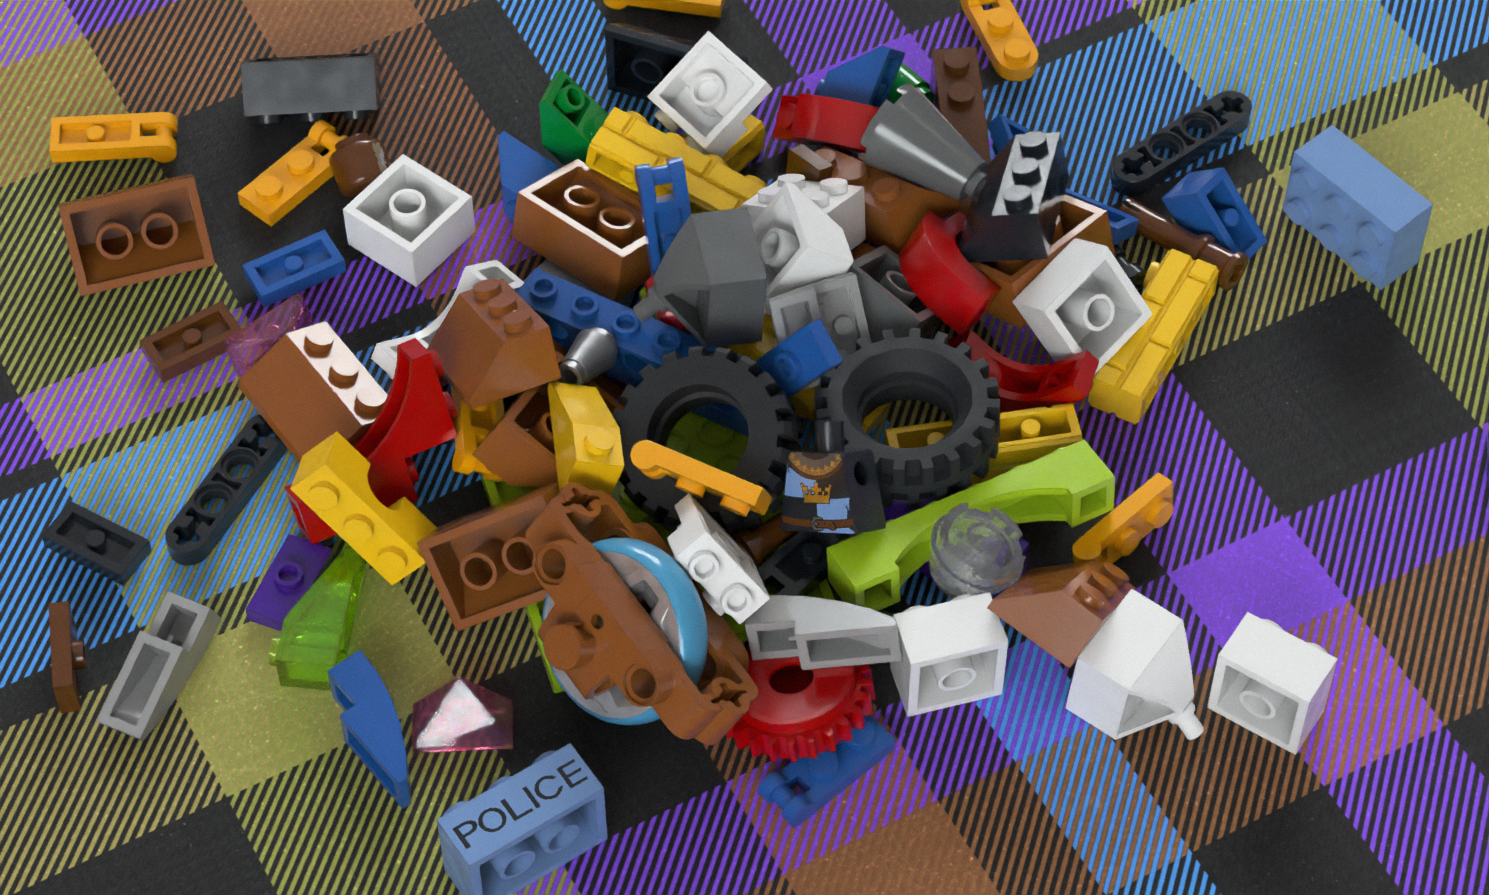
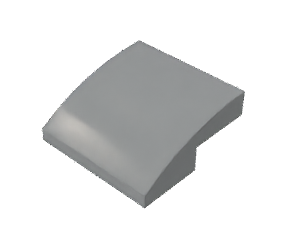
M853 272L817 281L767 300L777 345L806 324L818 319L823 323L838 352L843 349L850 355L856 352L855 340L866 336L871 343L857 276ZM820 378L804 389L821 385Z

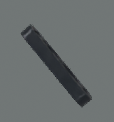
M1221 92L1119 154L1112 164L1110 179L1112 187L1115 191L1125 196L1144 194L1248 128L1252 111L1251 101L1241 92ZM1199 127L1208 131L1210 135L1205 138H1194L1187 133V130ZM1158 148H1168L1173 150L1176 156L1171 159H1163L1156 156L1154 151Z
M260 414L252 417L246 423L168 526L165 532L168 552L172 560L178 564L185 566L196 565L210 555L286 453L288 448ZM271 433H274V434H275V438L268 437V436H269ZM259 436H261V437H266V438L261 442V444H259V439H258V437H259ZM238 464H247L254 468L253 472L245 478L237 479L228 475L230 469ZM220 498L228 502L226 508L218 513L211 514L202 510L203 505L211 499ZM195 533L197 537L196 543L189 541ZM181 539L188 541L184 546L180 545Z

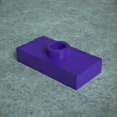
M288 534L246 608L248 620L292 635L334 561L333 549L317 543L312 545L309 540Z

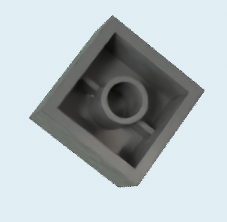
M747 207L690 214L660 262L653 277L654 285L648 289V296L633 307L635 315L638 319L645 322L658 311L666 312L670 310L705 348L762 341L767 275Z
M883 245L855 259L850 266L848 272H853L857 276L871 343L881 341V331L892 329L894 337L897 338L909 337L910 328H921V338H931L942 320L928 309L910 288L901 272L899 256L886 245Z

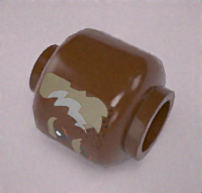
M368 133L356 134L335 144L336 151L329 158V164L340 193L345 197L351 198L358 196L391 165L382 141L369 138Z

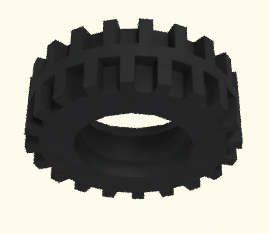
M910 328L909 337L895 338L893 330L888 329L881 331V341L870 343L866 336L855 340L856 352L851 355L843 349L838 352L843 362L836 366L835 370L832 369L820 377L821 388H815V421L827 419L844 420L845 448L870 449L873 452L883 508L891 509L893 500H908V510L920 509V499L933 497L934 501L942 500L948 497V491L954 488L961 492L972 485V474L982 479L988 474L989 458L996 459L998 437H1000L999 385L996 377L989 378V364L984 358L972 362V347L965 342H962L957 348H953L948 345V334L937 332L935 338L931 340L921 338V328ZM896 400H919L933 404L948 414L953 426L950 432L941 440L922 448H893L880 444L868 436L862 428V423L866 416L881 405Z

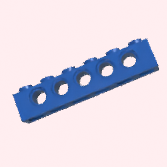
M538 268L533 270L517 292L549 325L552 339L568 351L576 336L582 330L599 327L610 332L617 341L618 353L614 366L603 372V374L630 384L635 388L644 380L639 372L648 364H651L656 370L665 364L662 359L663 355L676 351L681 357L689 356V347L703 346L695 336L654 318H649L643 322L638 319L633 309ZM717 347L706 349L709 353H714ZM721 403L707 404L690 411L748 437V424L744 416L731 405Z

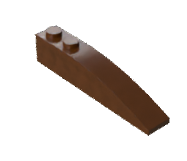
M976 47L932 49L930 87L931 91L935 94L933 105L988 165L991 162L977 49ZM968 196L965 200L960 201L961 206L947 216V219L957 212H961L967 217L972 198Z

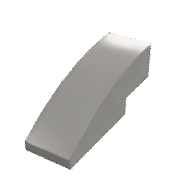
M167 591L148 632L139 631L98 716L97 722L143 741L162 719L192 675L207 649L221 618L211 608Z
M769 595L770 599L745 620V629L752 660L799 656L802 670L902 661V650L896 618L851 603L809 596Z

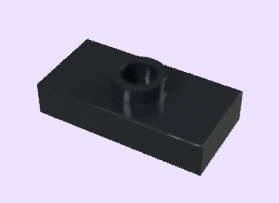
M72 501L66 505L42 534L45 547L122 586L127 583L152 552L148 539Z

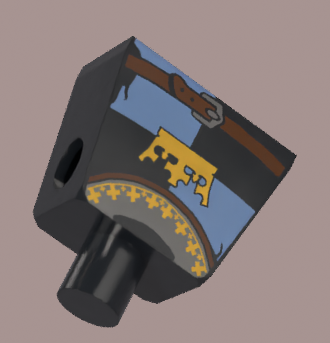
M827 419L814 421L815 448L790 451L787 456L781 530L858 534L885 529L886 521L873 452L870 449L845 448L844 420Z

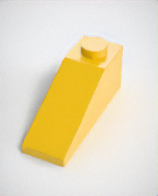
M551 381L547 388L559 491L564 485L571 482L583 485L590 491L602 490L612 495L624 468L619 426L597 387Z

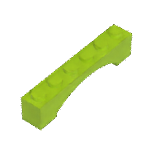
M1085 439L1070 446L1059 448L1051 454L1025 465L1016 466L1010 471L992 479L973 484L961 492L942 500L931 502L923 508L897 519L886 521L885 529L864 532L854 537L845 538L837 544L828 547V581L843 602L879 611L900 602L901 586L924 563L967 538L1000 527L1037 521H1067L1071 527H1074L1114 510L1115 476Z

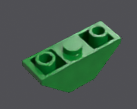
M561 69L554 74L539 103L542 146L565 166L576 159L585 163L589 145L609 114Z

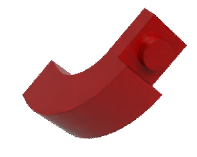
M799 93V96L782 95L772 138L789 143L826 145L854 153H866L867 148L862 146L860 141L869 122L879 108L812 94Z
M929 210L899 253V266L910 288L928 309L958 334L963 335L978 323L1001 288L971 265L957 247L966 216L961 212H957L947 220H943Z
M972 330L965 332L963 335H957L948 339V345L953 348H957L962 342L971 346L972 362L981 358L987 361L989 364V378L996 377L999 385L1000 413L1038 407L1052 408L1053 405L1079 402L1090 393L1093 387L1092 379L1099 364V360L1088 350L1047 365L1019 363L996 352Z

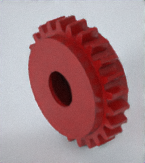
M749 648L746 650L749 659L746 672L758 688V697L750 704L749 710L725 736L727 739L734 737L738 749L741 750L750 745L753 757L757 758L763 753L769 755L770 760L776 762L778 758L790 759L791 762H796L798 758L809 756L811 759H815L817 754L824 751L834 752L836 751V745L842 740L850 742L853 739L851 732L853 728L863 729L865 727L863 715H872L871 700H875V690L871 667L869 664L802 670L799 656L752 660Z

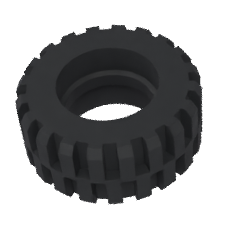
M704 346L689 347V356L681 357L676 351L662 356L665 364L655 370L651 364L642 369L639 374L644 380L636 388L630 384L627 385L621 395L627 404L624 410L614 409L613 418L620 428L624 468L618 480L624 485L623 491L630 500L654 522L661 524L668 531L673 533L677 530V526L681 524L674 505L688 493L675 487L677 479L668 475L657 480L645 476L632 463L631 449L636 443L643 440H649L666 447L671 431L684 415L703 405L721 403L731 405L740 411L748 424L749 431L745 452L739 463L729 474L763 487L772 497L768 509L775 514L782 506L779 496L784 490L787 456L790 451L803 450L798 444V439L803 434L801 424L793 413L795 408L770 374L763 371L757 362L747 356L739 358L732 350L717 347L714 353H709ZM705 491L702 498L693 496L729 535L736 532L737 528L746 526L751 531L762 524L759 518L761 514L751 510L747 517L733 513L719 505L722 498Z

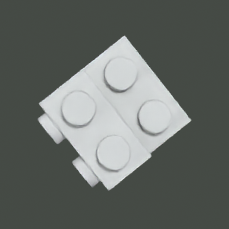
M707 31L647 97L659 108L654 116L670 132L674 133L680 128L688 135L685 140L689 147L704 155L715 154L722 158L748 130L742 122L773 89L719 39Z
M689 493L674 505L681 524L677 526L676 531L667 537L674 554L672 558L679 563L691 580L694 579L706 589L702 592V595L717 614L722 616L724 613H727L741 624L770 599L753 559Z

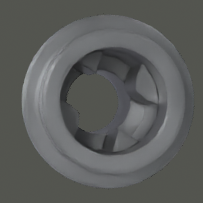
M599 327L579 332L559 366L562 377L558 379L559 382L584 385L612 368L618 353V344L613 335Z

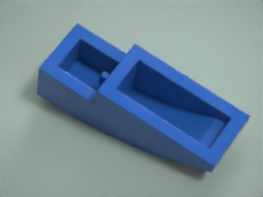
M358 650L327 671L332 697L345 711L340 715L344 741L400 807L404 809L411 804V790L400 721L391 696L378 672L363 652Z

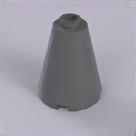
M910 83L900 86L896 91L902 94V96L894 104L886 99L869 122L860 141V144L867 148L866 153H858V158L871 167L959 201L965 200L968 196L971 198L977 197L989 179V175L985 173L987 163L920 89Z

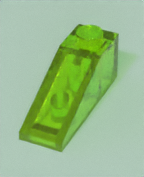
M349 544L285 616L280 637L273 636L269 663L270 666H276L280 686L331 691L327 671L347 657L366 569L364 559Z

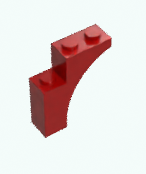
M416 338L398 344L394 379L386 401L373 424L353 446L371 464L367 474L368 484L374 496L387 508L404 496L411 503L418 501L413 483L419 481V476L410 456L457 437L452 420L458 418V413L452 397L447 391L443 392L439 378L444 376V369L440 358L434 349L428 351ZM292 484L284 487L298 528L312 545L337 535L326 522L290 489Z

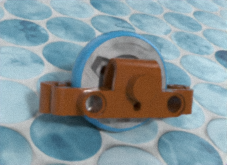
M569 482L564 485L525 532L526 539L535 550L532 560L533 571L538 581L547 591L542 624L538 630V636L544 643L545 656L557 681L580 708L605 722L618 725H640L661 719L666 727L678 738L684 740L695 738L707 745L717 744L749 710L750 704L758 697V688L746 672L749 659L744 645L723 617L717 614L702 595L703 591L694 579L691 580L679 563L672 558L674 556L673 552L650 524L645 522L633 523L617 501L605 491H590L578 483ZM696 686H698V687L701 688V690H702L701 693H700V691L697 689Z

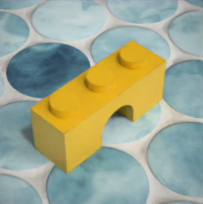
M336 431L302 455L290 489L393 586L425 564L417 542L437 527L405 496L388 508L380 503L368 484L367 474L371 464Z

